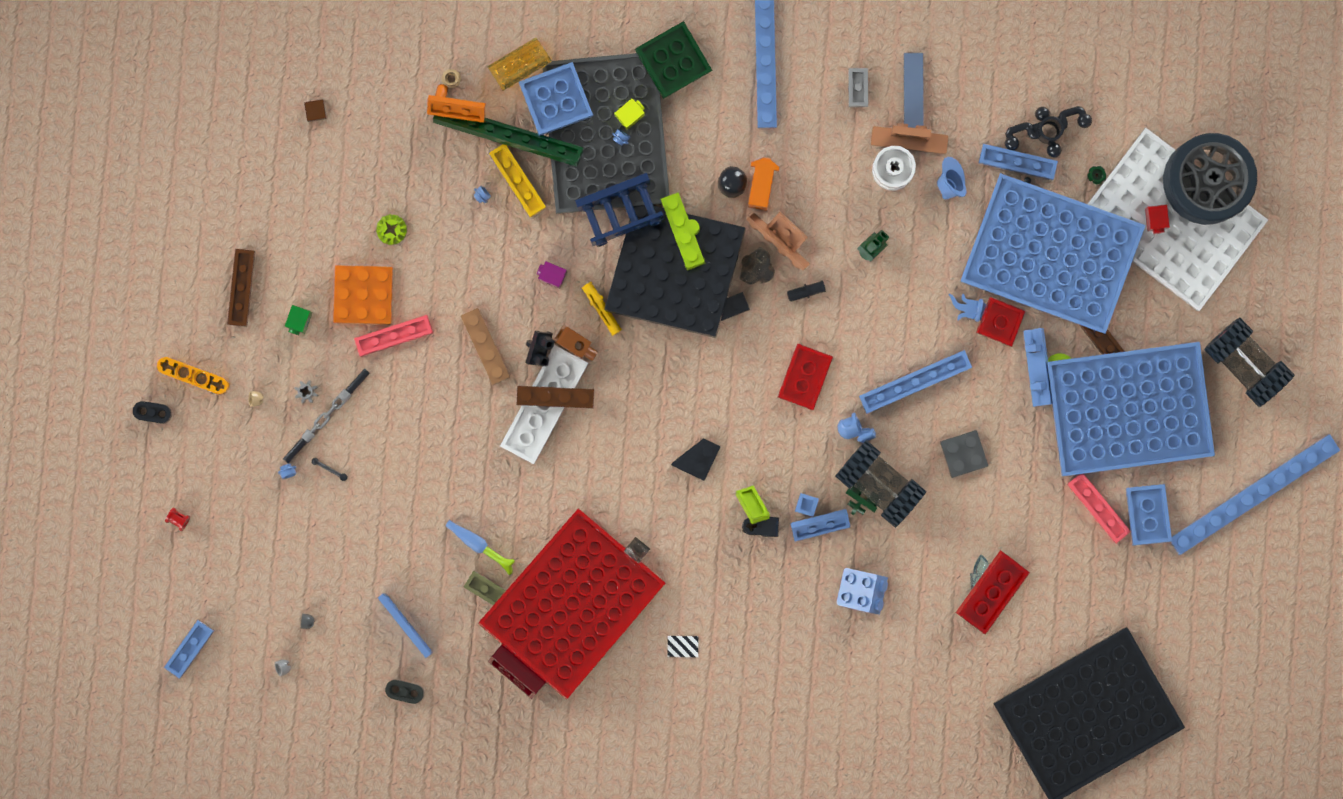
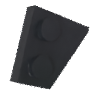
M703 438L672 462L671 466L705 481L721 446Z

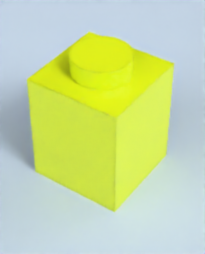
M631 99L615 112V117L628 130L645 116L643 112L645 108L638 100L635 102Z

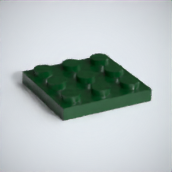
M684 21L635 48L637 55L663 99L713 71Z

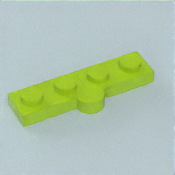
M679 192L662 198L661 202L687 270L705 264L695 237L700 231V226L696 220L688 219Z

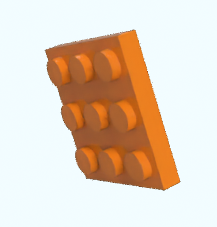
M335 265L333 323L391 325L393 267Z

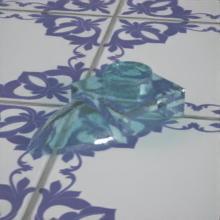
M983 555L978 557L973 573H970L971 590L989 566L988 561Z

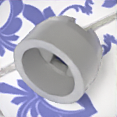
M279 660L275 662V669L279 676L289 673L291 670V666H287L289 661Z

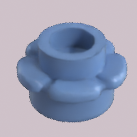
M617 129L615 133H612L615 136L613 140L621 146L628 144L630 136L621 129Z
M483 186L474 189V197L479 203H487L488 199L491 198V195Z
M286 464L281 466V470L278 472L282 479H287L296 475V466Z

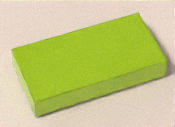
M754 485L736 491V497L751 524L769 519L770 514Z

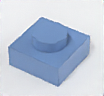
M800 493L795 512L814 517L819 498Z

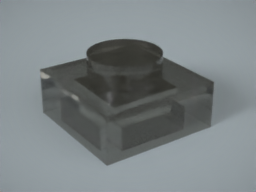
M635 537L624 552L637 563H640L650 548Z

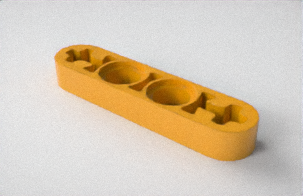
M163 357L157 362L158 371L167 376L220 395L225 394L229 389L228 381L220 376L168 357ZM169 361V365L176 367L175 375H172L174 371L171 369L163 371L162 363ZM182 367H186L189 370V375L186 378H182L179 375V370ZM199 374L207 376L205 384L201 385L197 382ZM211 377H214L212 381L220 383L222 380V384L225 385L224 389L217 391V387L214 385H210V388H208L211 383Z

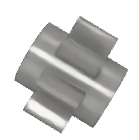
M310 380L307 384L300 381L301 386L294 388L298 391L295 398L301 397V403L303 404L306 400L313 403L312 398L314 396L318 397V394L315 393L318 387H312ZM308 387V390L311 391L310 395L307 394L306 397H304L305 394L302 393V390H306Z

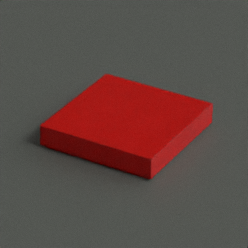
M989 297L976 333L1012 347L1025 311Z

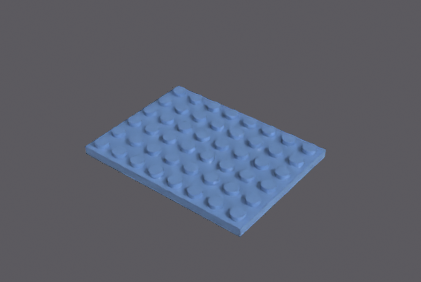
M1000 173L960 282L1106 334L1146 225Z
M1200 342L1047 362L1061 476L1215 456Z

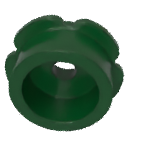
M1101 166L1091 167L1087 174L1088 180L1096 185L1101 184L1106 179L1105 169Z

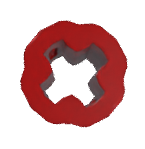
M172 508L166 516L165 522H170L177 526L180 531H183L190 520V516H185L176 511V508Z

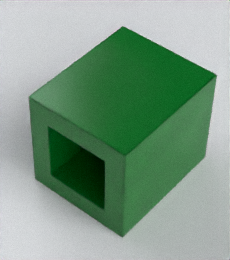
M292 305L285 323V327L289 328L288 332L298 336L300 333L305 334L313 312Z

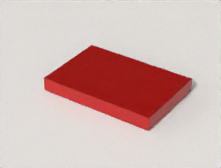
M797 343L777 398L814 410L833 356Z

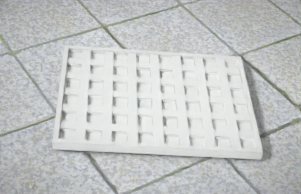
M1145 128L1089 201L1088 205L1146 225L1132 262L1194 309L1200 311L1268 219L1249 205L1234 217L1213 225H1201L1181 217L1171 207L1163 188L1165 165L1175 149ZM1183 167L1182 174L1187 173L1186 169ZM1190 176L1182 178L1184 188H1192ZM1225 189L1218 195L1226 205L1231 201ZM1201 192L1199 197L1202 201L1206 202L1207 195ZM1214 202L1213 208H1220V207ZM1167 205L1170 228L1161 234H1153V231L1147 232L1145 208L1148 206Z

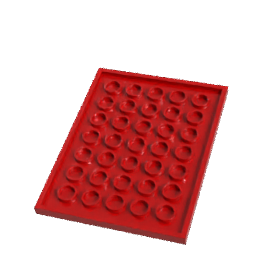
M578 508L478 624L567 700L666 583Z

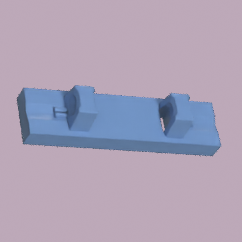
M1044 328L1025 330L1023 332L1033 407L1051 405L1052 397L1047 368L1048 356Z

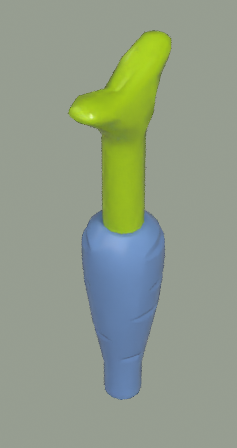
M450 520L445 526L456 534L469 548L476 553L486 554L499 563L508 575L512 574L514 559L502 557L489 548L486 540L456 525Z

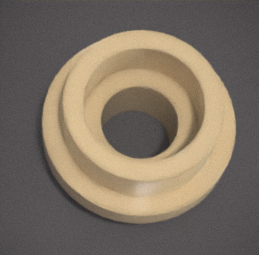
M454 69L446 70L442 75V83L448 88H456L461 82L460 74ZM454 76L455 80L454 82H449L448 78Z

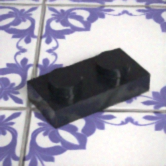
M743 292L727 298L721 321L750 310Z

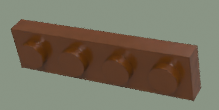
M235 249L227 325L247 327L255 260L254 250Z
M517 386L516 405L594 409V389Z

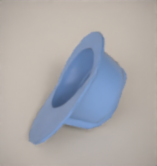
M953 157L944 158L942 174L937 181V186L944 200L956 196L964 197L967 193L963 168Z

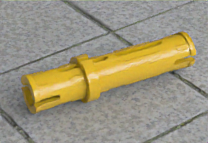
M592 281L584 285L581 289H583L590 300L589 304L594 306L611 335L614 336L623 330L613 314L604 310L606 306L603 301L604 297L600 296Z

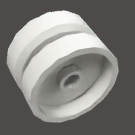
M889 146L878 153L872 165V174L880 187L896 191L910 183L915 173L916 163L913 155L907 149L901 146ZM891 166H895L897 171H891Z

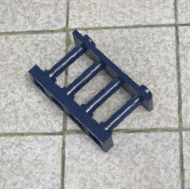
M647 173L575 200L579 212H586L595 237L590 239L592 246L601 247L606 245L607 241L647 225L655 226L661 223V220L664 219L662 211L655 212L646 189L650 185ZM635 190L640 192L649 215L638 220L629 198V192ZM617 197L622 199L631 222L620 227L611 205L612 199ZM598 204L604 205L613 228L612 231L604 234L601 232L593 211L594 206Z

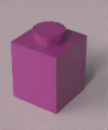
M545 261L544 265L540 264L537 271L539 281L558 289L561 288L567 274L566 269Z

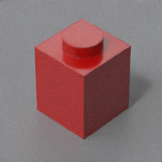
M1167 205L1148 206L1145 208L1147 232L1153 231V234L1165 233V230L1170 228Z

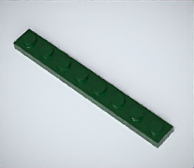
M436 115L433 117V123L576 167L583 154V147L544 135L539 136L538 133L485 118L483 123Z

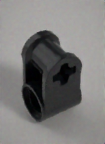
M769 517V519L754 523L756 528H753L752 531L746 527V524L750 523L749 518L745 519L742 523V530L748 535L779 537V517Z

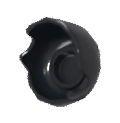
M732 166L725 168L718 180V188L721 193L730 198H736L744 193L747 186V177L744 171Z

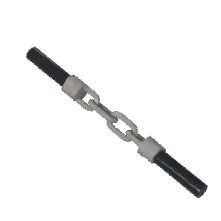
M365 368L333 400L331 409L327 413H322L315 420L311 431L308 429L301 436L302 438L284 456V461L289 463L307 442L309 443L315 437L314 432L317 429H322L328 423L330 414L335 409H340L347 402L355 389L370 374ZM340 398L343 402L338 406L335 402ZM324 416V418L327 419L320 426V424H317V422Z

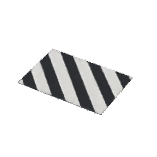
M668 636L667 657H698V636Z

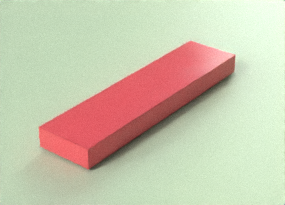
M428 315L354 338L359 355L362 357L433 334Z
M1078 474L1067 483L1069 488L1115 544L1131 532L1085 474Z

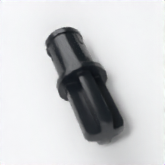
M822 280L787 291V296L791 302L806 297L809 299L812 295L826 292Z

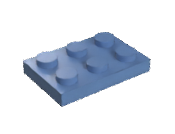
M1165 484L1126 488L1132 545L1172 542Z

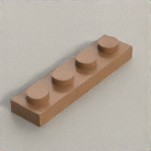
M476 308L461 315L492 385L510 378L479 309Z

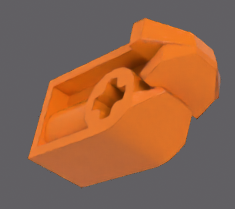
M762 157L751 162V167H755L748 208L767 211L774 171L779 172L780 167L771 158Z

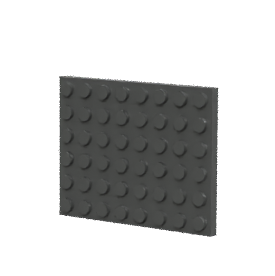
M637 53L542 62L543 73L573 62L593 117L549 132V137L583 147V154L577 167L551 159L556 214L579 212L575 200L647 173L650 180V185L646 189L652 204H662L661 199L670 195L660 92ZM633 99L635 102L638 100L645 108L643 110L645 116L630 129L626 130L615 117V112L629 100ZM617 129L627 133L630 136L628 144L621 146L613 140L615 136L612 133H615ZM639 191L629 192L632 206L644 205ZM621 198L612 199L611 205L613 209L625 208ZM598 204L594 206L593 211L605 210L604 205Z

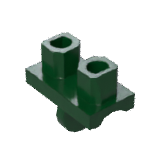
M880 230L877 234L875 232L871 234L857 248L860 256L871 262L888 246L885 242L889 239V236L883 230Z
M858 481L851 489L848 488L845 492L858 501L856 504L850 500L847 504L853 508L850 513L852 515L856 512L862 515L865 513L866 510L860 507L861 504L875 513L877 510L876 506L881 497L871 492L867 500H865L860 495L866 487Z

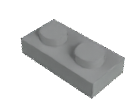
M868 68L848 69L849 107H868Z

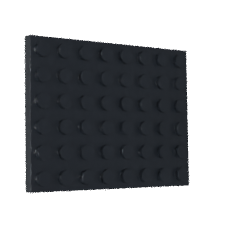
M1127 627L1122 628L993 703L1047 799L1065 798L1185 728Z

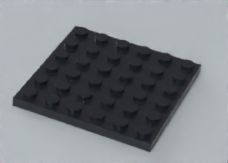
M645 205L633 206L638 220L649 216ZM653 206L656 213L662 211L664 219L658 225H647L625 235L604 310L716 338L746 228L687 214L689 220H696L700 226V231L695 237L705 264L687 270L664 208Z

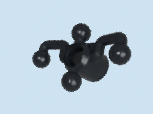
M1080 106L1063 110L1058 117L1050 116L1048 108L1039 107L1035 111V117L1041 122L1033 125L1024 122L1008 128L1005 133L1006 140L1004 144L1008 150H1017L1020 143L1013 134L1026 130L1031 139H1039L1042 143L1048 144L1047 154L1050 157L1056 158L1062 152L1061 146L1056 141L1068 127L1066 117L1079 114L1077 123L1081 128L1090 127L1092 118ZM1050 124L1055 127L1056 136L1054 138L1044 135L1042 131L1044 125Z

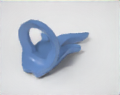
M949 294L955 308L965 312L959 314L957 320L962 317L974 319L975 322L981 320L986 307L983 299L978 301L969 300L962 294L961 298L967 304H960L952 294Z

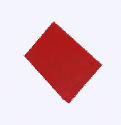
M1000 550L955 613L986 635L1030 572Z

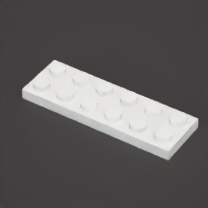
M554 345L548 356V366L542 367L532 386L575 388L588 362ZM521 406L500 447L535 464L565 407Z

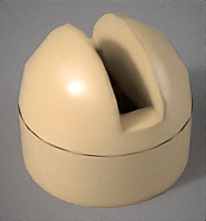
M250 391L248 396L249 406H260L263 403V395L258 391Z

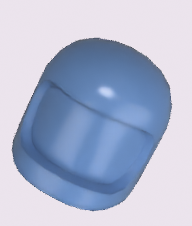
M852 413L851 417L838 422V432L844 439H852L859 436L857 438L858 442L864 443L866 440L869 441L876 438L874 428H862L856 413Z

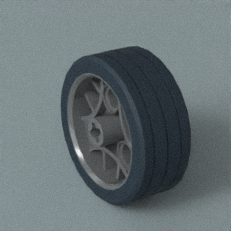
M1220 133L1198 135L1179 146L1171 154L1163 174V188L1171 207L1181 217L1201 225L1221 223L1242 212L1251 202L1258 182L1257 168L1248 149L1238 140ZM1204 150H1210L1209 154L1207 155ZM1215 151L1223 155L1222 163L1212 159ZM1194 160L1201 162V169L1195 167ZM1183 167L1186 169L1187 173L1182 174ZM1226 172H1230L1232 174V181L1226 179ZM1190 176L1192 188H1184L1182 178ZM1232 187H1237L1236 193L1234 192ZM1224 189L1231 199L1228 205L1218 197ZM1201 192L1207 195L1206 202L1200 199L1199 195ZM1214 202H1215L1220 208H1213Z

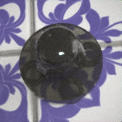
M761 247L750 255H745L741 261L743 266L740 280L746 284L751 285L759 280L761 284L767 283L775 274V269L770 263L769 252Z

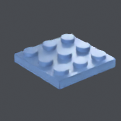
M573 62L519 81L521 91L539 136L593 117Z

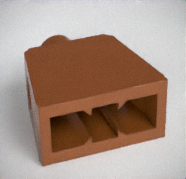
M562 326L554 338L557 345L578 358L582 359L585 356L593 361L598 353L597 350L590 347L591 341L567 326ZM577 342L581 343L580 349L575 348Z

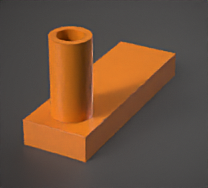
M444 84L437 86L435 96H428L427 114L484 123L486 103L447 98L448 87Z

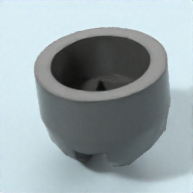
M302 613L300 629L312 628L315 622L314 617Z

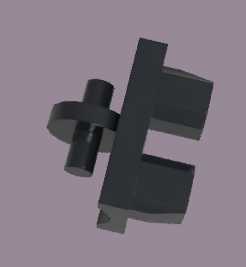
M549 331L534 332L532 340L526 341L529 352L525 363L528 365L548 366L549 358L546 355L555 343L552 339L553 333Z

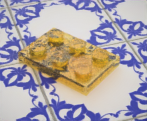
M534 38L487 67L502 91L540 68H544L552 60L538 39Z

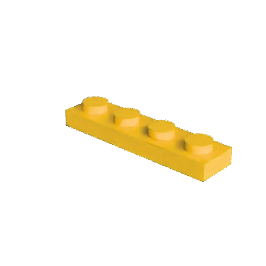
M502 144L491 151L489 155L529 217L531 218L546 208L545 204L507 145Z

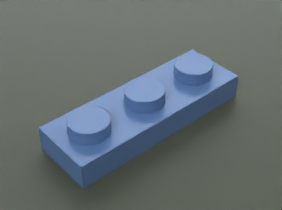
M846 509L790 523L794 541L850 528Z
M197 620L164 668L180 679L211 637L214 630L200 620Z

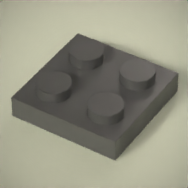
M977 430L940 441L951 478L988 467Z

